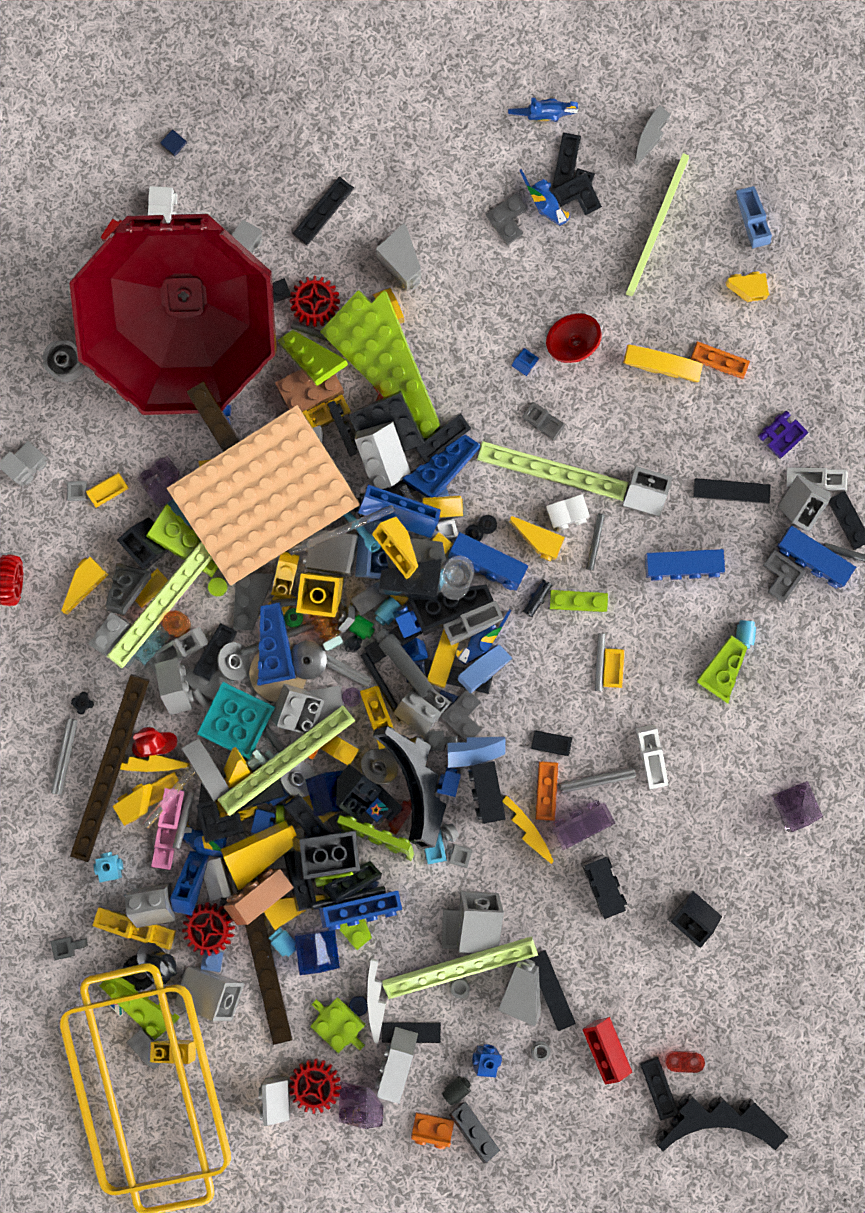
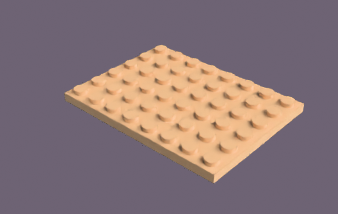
M298 405L167 488L230 586L360 505V502Z

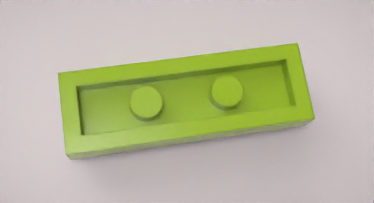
M550 590L551 610L607 613L608 593Z

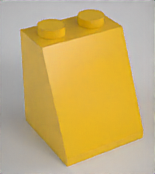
M309 572L301 573L296 613L335 617L342 597L344 577Z

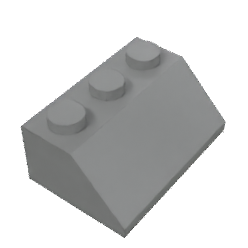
M393 421L356 432L355 442L371 486L380 489L388 488L401 481L406 475L411 474Z

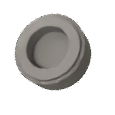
M460 978L451 983L450 990L454 997L461 999L469 994L470 986L465 979Z

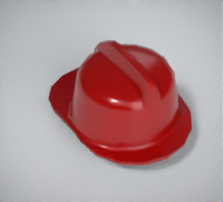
M153 727L142 728L133 734L132 752L137 757L168 753L177 746V736L171 732H158Z

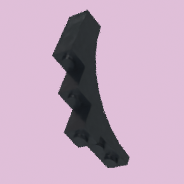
M389 726L375 729L373 737L381 742L394 756L407 782L412 809L409 841L421 849L433 848L436 846L447 804L440 801L439 797L434 796L439 775L426 766L431 745L424 742V739L415 736L409 739L404 735H400L395 732L394 728Z
M689 1094L688 1096L684 1095L678 1101L679 1106L677 1109L681 1115L674 1116L670 1121L671 1126L666 1131L663 1129L657 1134L655 1143L662 1151H665L675 1141L687 1134L702 1129L719 1127L749 1133L763 1140L772 1149L776 1150L789 1136L752 1099L749 1101L745 1100L739 1106L740 1111L737 1113L721 1096L718 1099L714 1098L708 1104L709 1109L706 1110Z

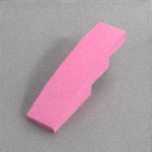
M167 788L164 790L152 868L171 870L175 850L172 847L180 821L184 791Z

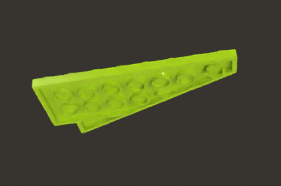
M358 290L320 332L384 397L399 391L402 392L422 436L426 439L441 424L386 291H383L371 302Z

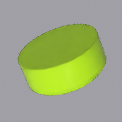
M216 577L210 580L208 590L213 596L221 597L226 594L228 585L224 579Z
M277 804L276 824L285 821V807L282 804Z

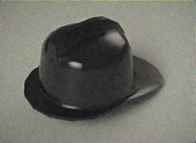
M148 942L139 947L137 951L138 965L147 963L155 965L160 971L163 985L172 976L177 974L176 961L172 955L165 953L155 943ZM145 971L144 973L154 982L153 975Z

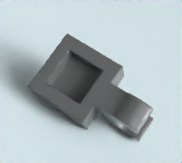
M341 599L338 606L340 613L337 616L338 630L345 633L355 621V608L352 603L346 606L344 599Z
M429 731L424 736L425 742L431 745L430 751L444 750V744L458 743L457 736L444 737V731Z
M69 936L50 941L54 961L75 956L74 950L88 946L87 938L72 942V937Z

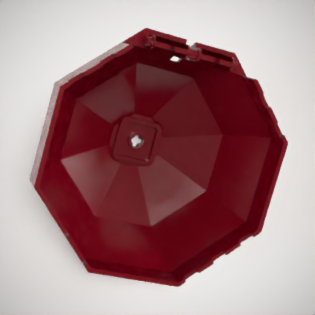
M171 214L170 223L166 222L164 215L126 216L69 283L78 361L89 367L105 384L108 383L116 390L117 394L134 405L142 415L200 414L186 391L203 381L223 411L276 354L272 271L209 214ZM182 291H185L186 294L189 295V297H187L186 300H183L182 297H179V294H181Z

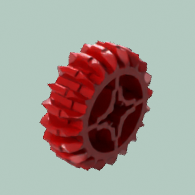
M315 275L312 281H310L309 277H306V283L300 280V287L294 285L296 292L290 293L291 297H293L289 299V303L292 304L290 309L295 311L293 315L295 318L299 317L300 323L306 319V326H309L311 321L314 327H317V322L319 321L320 325L324 326L323 320L326 319L329 322L331 320L329 315L334 317L336 315L334 311H339V306H337V304H340V299L337 298L339 292L335 291V285L330 286V280L324 283V277H321L319 281H317ZM318 288L326 291L330 298L319 295ZM311 289V293L308 296L301 298L305 291ZM314 294L316 295V298L318 300L315 304V309L314 305L312 304ZM329 304L328 308L324 312L318 314V311L321 307ZM300 305L310 307L312 314L304 312Z
M12 554L0 556V605L9 607L16 606L19 603L24 577V567L21 558Z
M206 902L205 909L202 904H198V910L194 908L193 915L186 914L190 921H183V924L188 926V928L182 929V932H188V935L183 937V939H190L191 942L187 944L188 947L193 944L195 945L193 952L200 948V955H204L205 950H207L208 956L212 955V951L217 955L220 953L219 948L224 951L226 949L225 944H231V940L227 937H234L235 934L229 932V930H234L235 926L229 925L233 919L227 920L226 916L229 914L228 912L222 913L224 910L223 906L217 910V903H213L211 908L210 903ZM210 913L205 923L195 922L199 915ZM215 916L222 922L223 929L216 925ZM211 925L213 931L207 933L205 927ZM194 928L201 933V941L197 939ZM212 935L222 936L218 943L208 945Z
M315 1058L312 1065L310 1059H308L306 1066L304 1063H300V1069L295 1068L293 1070L296 1075L290 1076V1079L294 1082L289 1083L288 1087L294 1088V1090H291L289 1095H296L292 1101L293 1103L300 1102L297 1106L299 1109L303 1105L306 1106L304 1112H308L309 1108H312V1114H315L318 1108L319 1112L323 1113L324 1107L329 1110L331 1108L330 1103L335 1104L337 1102L334 1097L340 1096V1093L336 1090H340L342 1085L336 1083L341 1080V1077H334L338 1071H330L333 1066L332 1064L325 1067V1060H322L321 1064L318 1065V1059ZM309 1071H319L325 1076L315 1077ZM304 1074L307 1088L301 1092L300 1079ZM329 1080L330 1094L326 1098L323 1085ZM313 1082H314V1084H315V1083H320V1085H319V1087L317 1088V1090H316V1088H315L314 1090H313V1089L309 1090L310 1087L312 1086ZM308 1095H314L317 1099H320L321 1101H311L306 1097Z

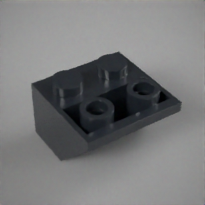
M149 517L130 527L117 539L121 546L144 570L149 569L169 551L146 537L154 524Z
M348 764L337 778L336 805L359 820L365 814V810L378 797L382 789L356 768Z
M692 890L667 920L696 946L701 948L714 933L722 916Z

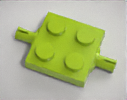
M338 997L326 1006L322 1005L317 999L311 1004L319 1014L310 1027L338 1054L345 1046L351 1043L359 1051L365 1046L357 1038V1035L366 1023Z

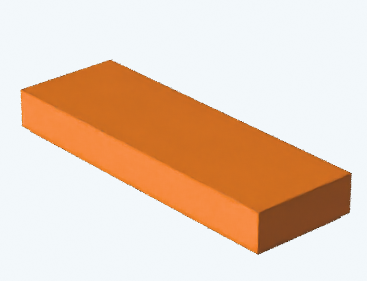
M698 341L690 360L740 379H744L750 363L749 360Z
M539 761L536 820L555 821L558 777L557 762Z

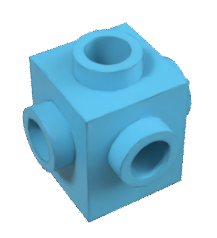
M112 852L100 854L101 858L95 859L96 863L93 865L95 875H98L100 883L122 878L123 861L122 858L118 857V854L112 855Z

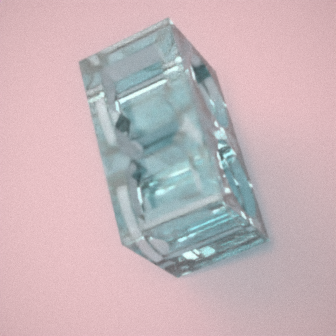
M160 623L133 655L143 665L170 638V635Z

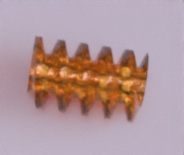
M170 611L163 617V628L175 637H181L191 629L190 619L180 611ZM176 620L179 621L178 624H179L180 626H179L178 628L175 627L176 624H175L174 622H175Z
M308 615L309 619L315 618L311 623L312 625H318L315 631L322 632L318 636L319 639L325 638L322 644L339 636L342 632L335 629L338 626V622L332 623L335 617Z

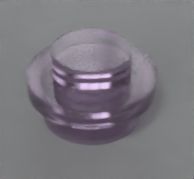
M347 688L342 695L343 702L347 706L354 707L361 702L362 697L357 688Z

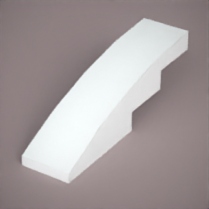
M371 958L367 1003L374 1043H378L386 1001L379 1000L382 980L375 979L379 960Z

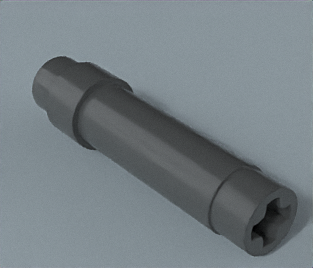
M383 628L374 636L384 654L390 657L421 697L428 694L434 688L400 645V641L394 634H391L387 628Z

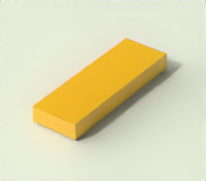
M444 629L427 678L432 685L442 688L446 686L459 645L458 642L451 646Z

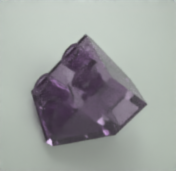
M166 456L159 459L150 469L144 470L137 479L156 505L162 508L173 499L167 488L178 481L180 472L171 459Z
M808 781L772 795L788 832H794L809 826L823 817Z
M340 1082L342 1088L340 1089L339 1122L363 1129L383 1126V1105L373 1091L368 1087Z

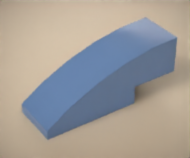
M755 187L737 190L736 195L752 249L770 244L772 234L766 222V213Z
M499 644L458 676V681L471 694L512 660V657Z
M468 737L467 742L448 743V768L480 764L505 755V737Z

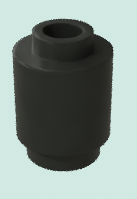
M458 1076L444 1088L445 1091L442 1092V1095L450 1105L457 1104L471 1092L470 1087L472 1085L466 1077L461 1078Z

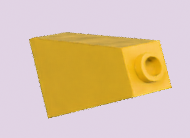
M286 820L221 849L238 890L246 886L293 847L292 839L297 835L293 826H288Z

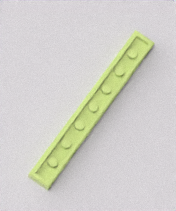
M683 153L626 295L631 297L634 295L688 162L689 155Z
M483 441L477 458L478 461L621 501L624 500L628 482Z
M201 541L107 654V657L121 669L212 559Z
M342 705L217 800L228 815H232L355 722L354 718Z
M531 936L382 980V984L388 999H392L538 956Z

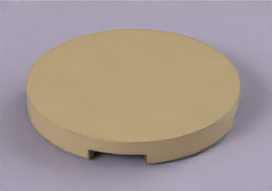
M259 652L252 660L249 672L251 684L261 697L269 701H278L284 684L301 689L306 684V679L296 676L295 679L257 686Z

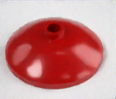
M583 313L567 315L559 319L550 328L546 337L547 350L559 362L575 363L582 361L592 355L598 348L602 338L601 327L597 320L590 315Z

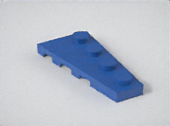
M464 434L447 446L445 451L439 455L436 454L425 465H420L416 468L415 472L403 477V482L427 498L438 497L480 449V444Z
M281 602L264 605L260 608L257 686L296 678Z

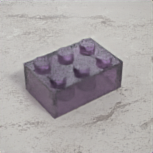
M594 800L586 805L587 809L583 811L577 809L569 813L570 817L566 820L559 818L552 822L553 826L550 827V830L560 849L564 851L616 824L605 802Z

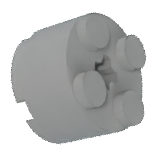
M67 340L53 341L43 352L44 367L56 380L69 383L82 375L85 365L78 361L77 346Z

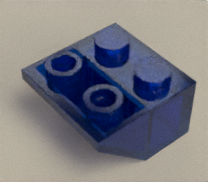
M344 770L325 772L305 779L315 817L344 811L336 805L337 778Z
M327 929L297 933L295 935L300 976L340 968L335 930L329 931Z

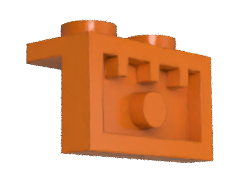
M416 1112L411 1139L415 1140L414 1142L419 1145L430 1143L439 1149L450 1147L454 1121L448 1118Z

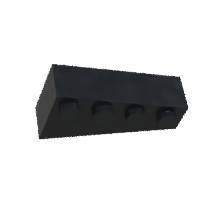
M487 584L439 592L438 601L408 597L424 636L443 628L444 624L460 618V615L494 601Z

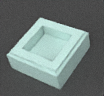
M339 635L323 643L326 651H330L343 644V640Z

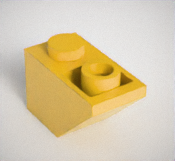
M756 271L746 276L734 274L725 282L726 287L746 302L766 300L769 296L766 273L760 274L759 271Z
M287 552L280 555L271 595L290 598L300 555Z
M142 783L132 789L133 793L130 795L126 793L117 798L118 803L112 806L124 826L134 822L148 812L152 790L150 783L144 786Z
M169 1040L151 1042L150 1062L175 1064ZM177 1040L183 1064H190L195 1061L196 1046L194 1040Z

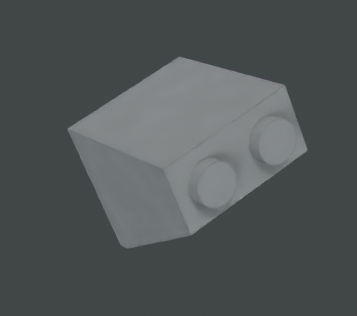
M403 223L376 248V257L386 270L408 291L409 289L414 290L421 283L419 281L421 280V267L407 226Z
M319 530L307 538L306 545H309L308 553H304L303 564H306V569L352 577L358 546L357 535Z
M111 612L89 645L107 656L132 624ZM151 637L144 641L124 667L129 669Z
M171 883L132 889L125 895L126 915L136 928L175 921V912H173L170 900L172 895Z
M460 892L457 936L459 952L471 954L499 946L504 915L499 893Z
M524 959L515 966L499 1011L533 1026H536L541 1016L539 967L532 960Z
M187 967L182 975L181 986H184L190 992L196 1014L211 1021H232L245 983L207 970H201L198 967ZM176 993L174 1005L186 1009L183 997Z

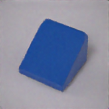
M523 348L511 366L527 376L540 358Z
M418 638L402 646L414 662L428 658L424 641Z

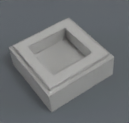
M87 481L67 482V501H87Z
M454 844L449 863L467 868L473 849Z

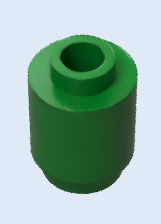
M355 615V621L349 627L350 632L363 640L366 638L370 639L376 629L373 628L374 623L361 615Z

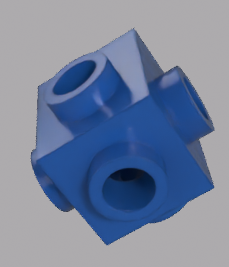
M477 1045L476 1052L472 1055V1064L476 1075L496 1078L498 1067L502 1063V1056L493 1045Z

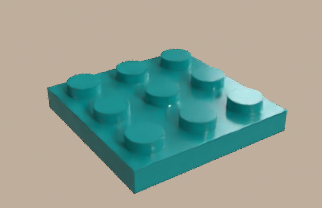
M222 682L197 735L231 751L232 748L236 747L243 757L250 759L275 706Z

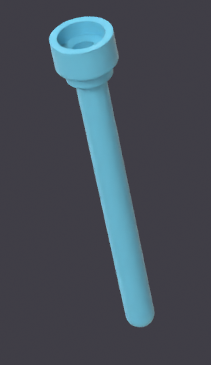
M350 511L343 515L365 539V546L370 552H375L381 547L373 535L360 524Z

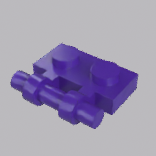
M786 410L782 414H778L774 418L775 421L769 426L766 425L762 429L763 432L758 435L762 441L767 437L772 440L767 446L779 459L809 433L796 419L790 424L787 419L791 415ZM779 426H782L784 430L777 435L774 431Z

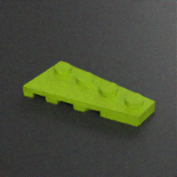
M291 330L277 340L279 345L316 386L348 365L346 359L294 330Z
M168 504L164 506L146 537L183 560L190 555L201 541L194 530H191L184 523V520L171 510ZM213 558L202 570V572L210 577L218 569Z
M339 816L337 821L339 828L356 831V836L360 838L367 836L371 843L378 846L384 844L390 852L395 854L402 852L406 854L405 859L412 861L414 851L408 839L403 837L395 838L392 836V833L386 830L378 831L369 823H358L351 816Z
M122 977L103 981L99 985L111 998L139 993L134 989V985ZM150 996L117 1003L154 1040L166 1031L160 1003L157 1005L149 1000ZM175 1013L173 1015L171 1014L172 1021L174 1024L178 1021L180 1016H178Z

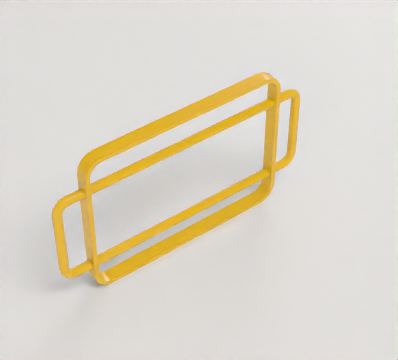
M150 963L86 977L80 986L83 1005L71 1008L63 1014L60 1020V1029L101 1189L109 1195L130 1193L133 1206L138 1213H166L209 1203L214 1196V1185L211 1176L221 1174L227 1168L231 1161V1152L190 992L181 985L164 987L159 969ZM145 971L153 975L156 989L91 1003L88 986L92 983ZM166 992L179 993L185 1002L223 1154V1166L209 1169ZM158 995L201 1171L136 1184L93 1009ZM85 1011L128 1186L114 1187L106 1179L69 1028L68 1019L72 1013ZM201 1178L204 1179L207 1193L203 1197L153 1207H144L141 1204L138 1191Z

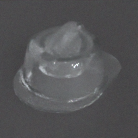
M454 556L449 559L444 567L439 585L443 595L449 599H461L469 589L474 576V566L467 557Z

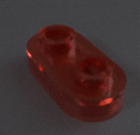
M410 799L402 802L401 806L403 809L400 814L388 824V827H390L389 832L393 835L398 833L412 811Z
M671 1051L665 1057V1064L672 1072L698 1073L703 1070L705 1060L700 1053L695 1051ZM672 1058H678L677 1064L671 1063ZM693 1058L698 1060L696 1065L691 1064Z

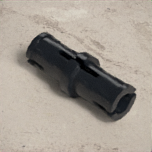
M542 579L535 593L531 594V599L522 612L533 618L540 604L544 603V598L553 585Z

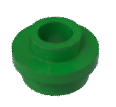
M291 608L284 615L285 623L290 627H298L303 622V614L296 613V608ZM292 614L297 615L296 621L290 620Z

